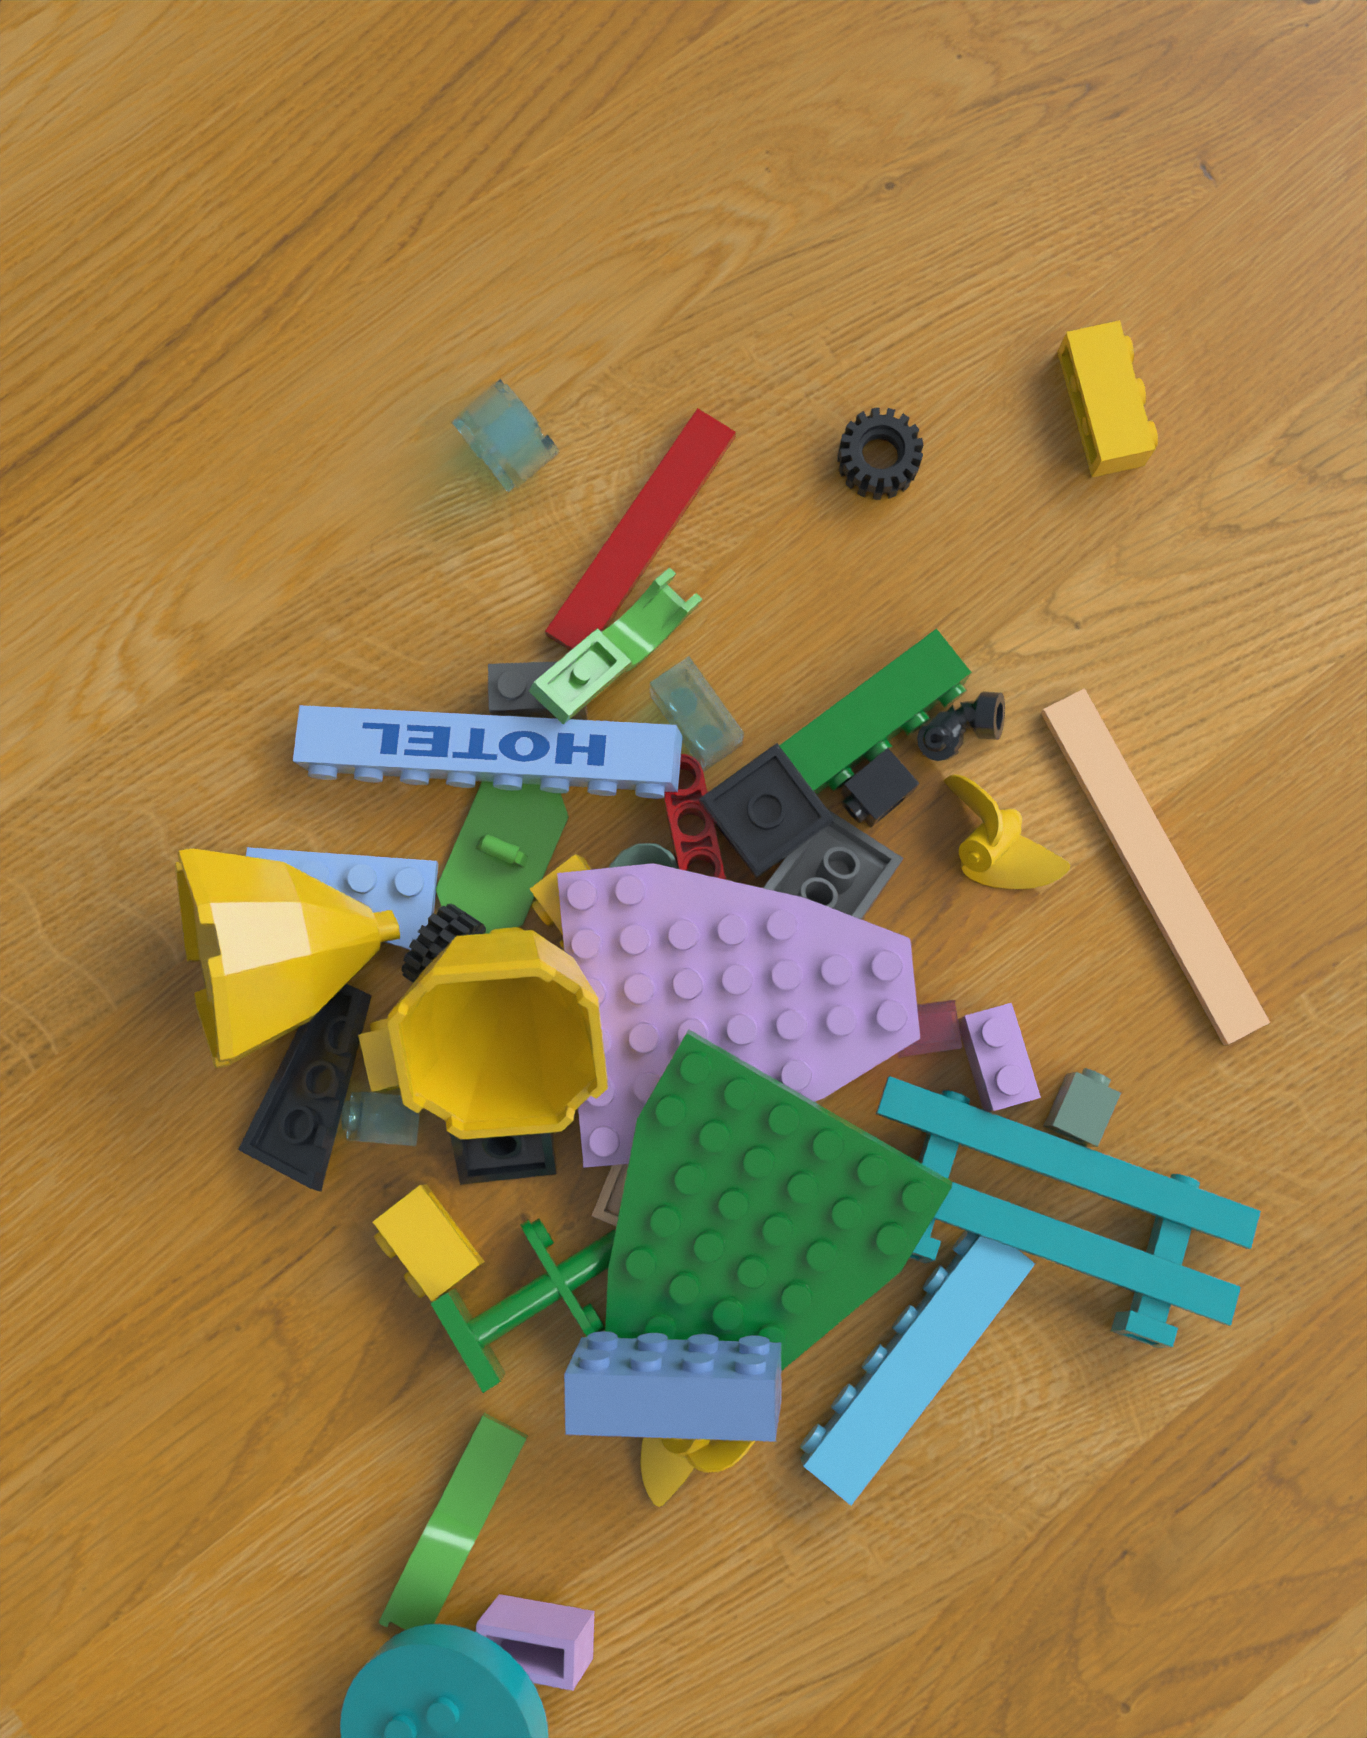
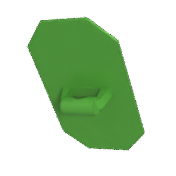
M482 781L436 887L441 907H446L447 904L451 903L484 924L486 927L484 934H488L494 929L522 926L535 898L530 888L543 879L569 818L561 793L542 791L540 784L522 783L521 790H503L493 787V782Z

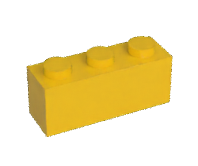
M1120 320L1066 332L1057 352L1091 477L1145 466L1156 450L1158 434L1154 422L1148 421L1144 409L1146 391L1142 379L1136 378L1132 365L1134 348L1131 338L1128 335L1124 336Z

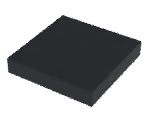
M778 743L699 798L700 804L755 878L761 876L835 821Z

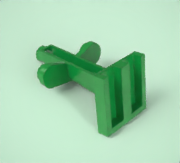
M540 1218L532 1223L527 1219L520 1226L547 1272L475 1317H472L456 1288L430 1303L483 1393L500 1383L506 1374L489 1344L559 1299H564L586 1337L591 1333L601 1332L605 1329L591 1303L582 1308L572 1291L609 1267L615 1229L556 1265L547 1250L549 1246L554 1244V1241Z

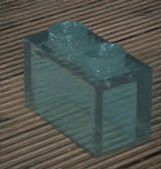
M689 656L650 682V697L671 725H677L683 736L682 742L692 756L700 763L703 771H706L743 745L744 732Z

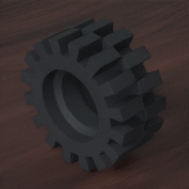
M880 407L871 408L870 416H866L863 411L856 416L855 423L850 421L847 424L845 433L842 434L837 462H840L839 473L841 477L846 475V485L850 489L855 485L859 487L858 495L865 497L867 491L873 493V500H881L883 493H887L888 499L895 497L898 490L901 489L904 492L909 487L911 480L914 481L923 457V453H921L924 446L923 438H917L919 429L916 424L911 427L908 426L909 417L903 413L900 419L894 417L895 409L887 408L886 415H880ZM874 439L889 441L895 447L898 459L892 466L886 469L874 468L865 461L862 453L863 447Z
M451 903L447 904L446 907H440L437 915L433 913L428 918L426 927L422 925L418 930L420 934L418 938L411 941L409 945L411 951L406 953L403 959L406 963L402 966V975L414 983L423 970L456 936L484 934L486 927L483 923Z

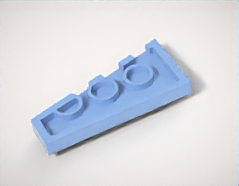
M247 847L246 856L285 862L366 904L373 913L392 910L399 925L400 939L386 941L385 943L411 950L409 947L411 941L418 938L420 935L418 930L422 925L426 927L428 918L434 913L439 866L437 861Z

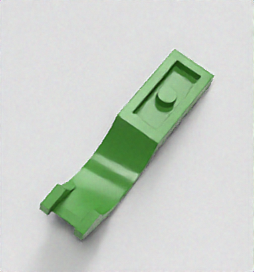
M670 567L652 582L636 603L615 623L602 632L597 628L533 682L529 692L563 725L622 673L634 669L644 661L699 606L703 599L697 593L685 602L668 586L676 575Z
M486 1413L483 1414L435 1511L402 1572L378 1622L379 1624L388 1627L390 1622L407 1630L416 1626L435 1623L528 1435Z

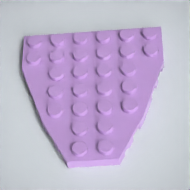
M654 863L557 873L564 952L575 959L598 996L608 1077V1089L597 1099L590 1096L578 1107L584 1167L629 1164L637 1118L688 1029L814 1102L825 1098L920 1039L911 938L807 898Z

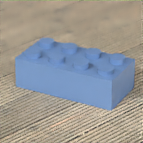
M594 1332L587 1337H581L564 1373L566 1435L773 1442L776 1440L782 1401L781 1343L769 1342V1339L766 1337L745 1336L740 1338L739 1341H718L716 1336L699 1334L689 1337L688 1340H668V1337L664 1334L646 1333L638 1336L637 1339L618 1338L612 1332Z

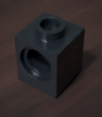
M887 748L844 784L841 794L845 799L842 801V805L856 822L861 823L865 820L872 828L914 793L919 782Z

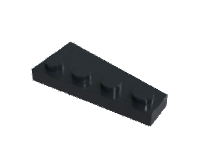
M346 983L308 1023L298 1028L238 1148L239 1151L312 1190L322 1191L360 1043L358 1035L363 1032L372 995Z

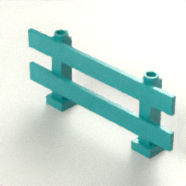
M891 1076L887 1077L876 1115L926 1132L918 1162L943 1177L949 1178L958 1146L962 1145L1156 1216L1146 1252L952 1182L950 1192L911 1254V1259L925 1264L935 1261L941 1241L930 1236L935 1220L1135 1292L1130 1311L1116 1312L1111 1332L1152 1347L1170 1348L1174 1345L1178 1327L1166 1323L1171 1305L1226 1326H1231L1241 1287L1182 1266L1191 1229L1242 1248L1251 1249L1261 1213L1260 1210L1199 1189L1200 1182L1194 1178L1181 1174H1171L1169 1178L969 1105L970 1099L960 1093L943 1090L940 1095Z

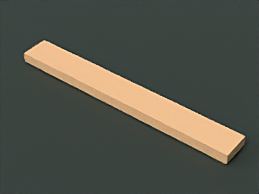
M1085 688L1043 709L1041 712L1042 717L1223 1045H1229L1269 1024L1270 1021Z

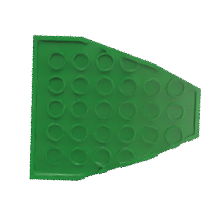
M688 1029L637 1118L608 1267L605 1332L615 1333L618 1338L637 1339L638 1336L646 1333H660L666 1335L668 1340H688L689 1337L699 1334L716 1336L718 1341H739L740 1338L745 1336H762L768 1338L769 1342L781 1343L782 1371L902 1271L950 1192L952 1181Z

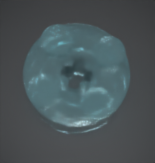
M498 379L457 414L458 417L451 422L479 459L484 461L491 470V473L508 493L514 487L519 488L560 453L550 436L546 435L544 437L541 433L542 429L538 425L537 419L507 384L504 385L501 379Z

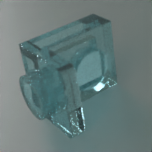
M372 1092L351 1093L350 1101H346L341 1117L342 1129L347 1131V1141L416 1146L419 1113L403 1105L401 1095Z

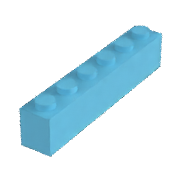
M965 1230L952 1248L957 1253L955 1258L946 1269L941 1265L938 1266L924 1283L922 1289L927 1292L925 1297L916 1308L908 1305L894 1322L892 1329L897 1332L885 1348L878 1344L868 1355L862 1365V1369L866 1371L855 1388L847 1384L838 1394L831 1405V1408L836 1411L824 1428L820 1424H816L803 1440L800 1446L805 1451L800 1458L803 1466L849 1505L855 1502L1034 1267L1035 1263L1018 1249Z

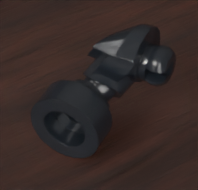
M981 692L973 701L960 702L961 707L955 709L954 705H952L947 711L939 712L927 726H922L919 729L917 740L922 754L928 759L935 761L949 760L959 754L958 750L963 745L964 733L967 731L966 728L972 729L979 739L999 740L1005 721V699L1003 693Z

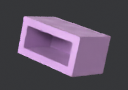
M1012 1003L969 1014L956 1020L984 1111H996L1041 1098Z
M499 1594L476 1624V1632L489 1638L507 1651L521 1665L535 1684L573 1691L593 1660L594 1611Z

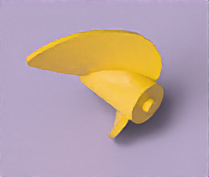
M953 774L944 779L945 784L983 821L959 847V857L963 873L970 879L996 888L1030 889L1049 885L1063 877L1070 870L1071 865L1067 860L1021 835L1022 816L1019 811L1015 809L999 810L996 801L977 783L965 776Z
M643 1437L640 1465L642 1480L647 1494L654 1505L658 1507L663 1506L685 1482L694 1468L704 1473L720 1472L730 1468L747 1453L756 1441Z

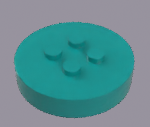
M427 1624L402 1631L385 1642L352 1681L346 1693L341 1712V1738H549L548 1724L542 1701L533 1682L521 1665L507 1651L489 1638L454 1625Z

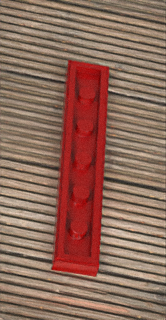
M699 408L696 409L545 630L547 637L571 651L597 628L601 632L607 628L736 438V431Z

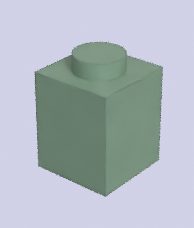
M1084 1068L1081 1074L1078 1072L1068 1073L1063 1080L1044 1127L1086 1147H1098L1121 1092L1108 1087L1111 1079L1096 1071Z

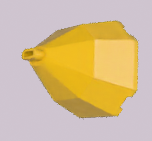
M193 848L178 850L179 862L175 863L184 948L187 961H200L205 989L195 992L194 999L215 1069L229 1066L308 1023L380 950L381 942L400 939L399 925L392 910L373 913L366 904L285 862Z
M512 927L494 929L488 934L456 936L423 970L388 1014L387 1025L403 1105L416 1113L425 1108L445 1120L446 1130L461 1140L562 1132L573 1122L575 1110L590 1096L597 1099L608 1089L598 996L575 959L533 930L524 931L522 928Z

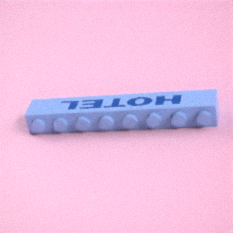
M299 705L293 762L306 769L309 777L323 780L337 779V773L354 774V779L374 783L382 782L383 776H400L401 782L412 785H428L429 778L447 779L446 784L450 786L472 788L475 787L476 781L493 782V787L503 790H521L522 783L540 784L542 791L552 793H568L569 786L588 787V793L602 796L616 795L617 789L635 790L636 796L658 799L664 798L665 792H678L683 736L677 725L570 719L563 725L558 719Z

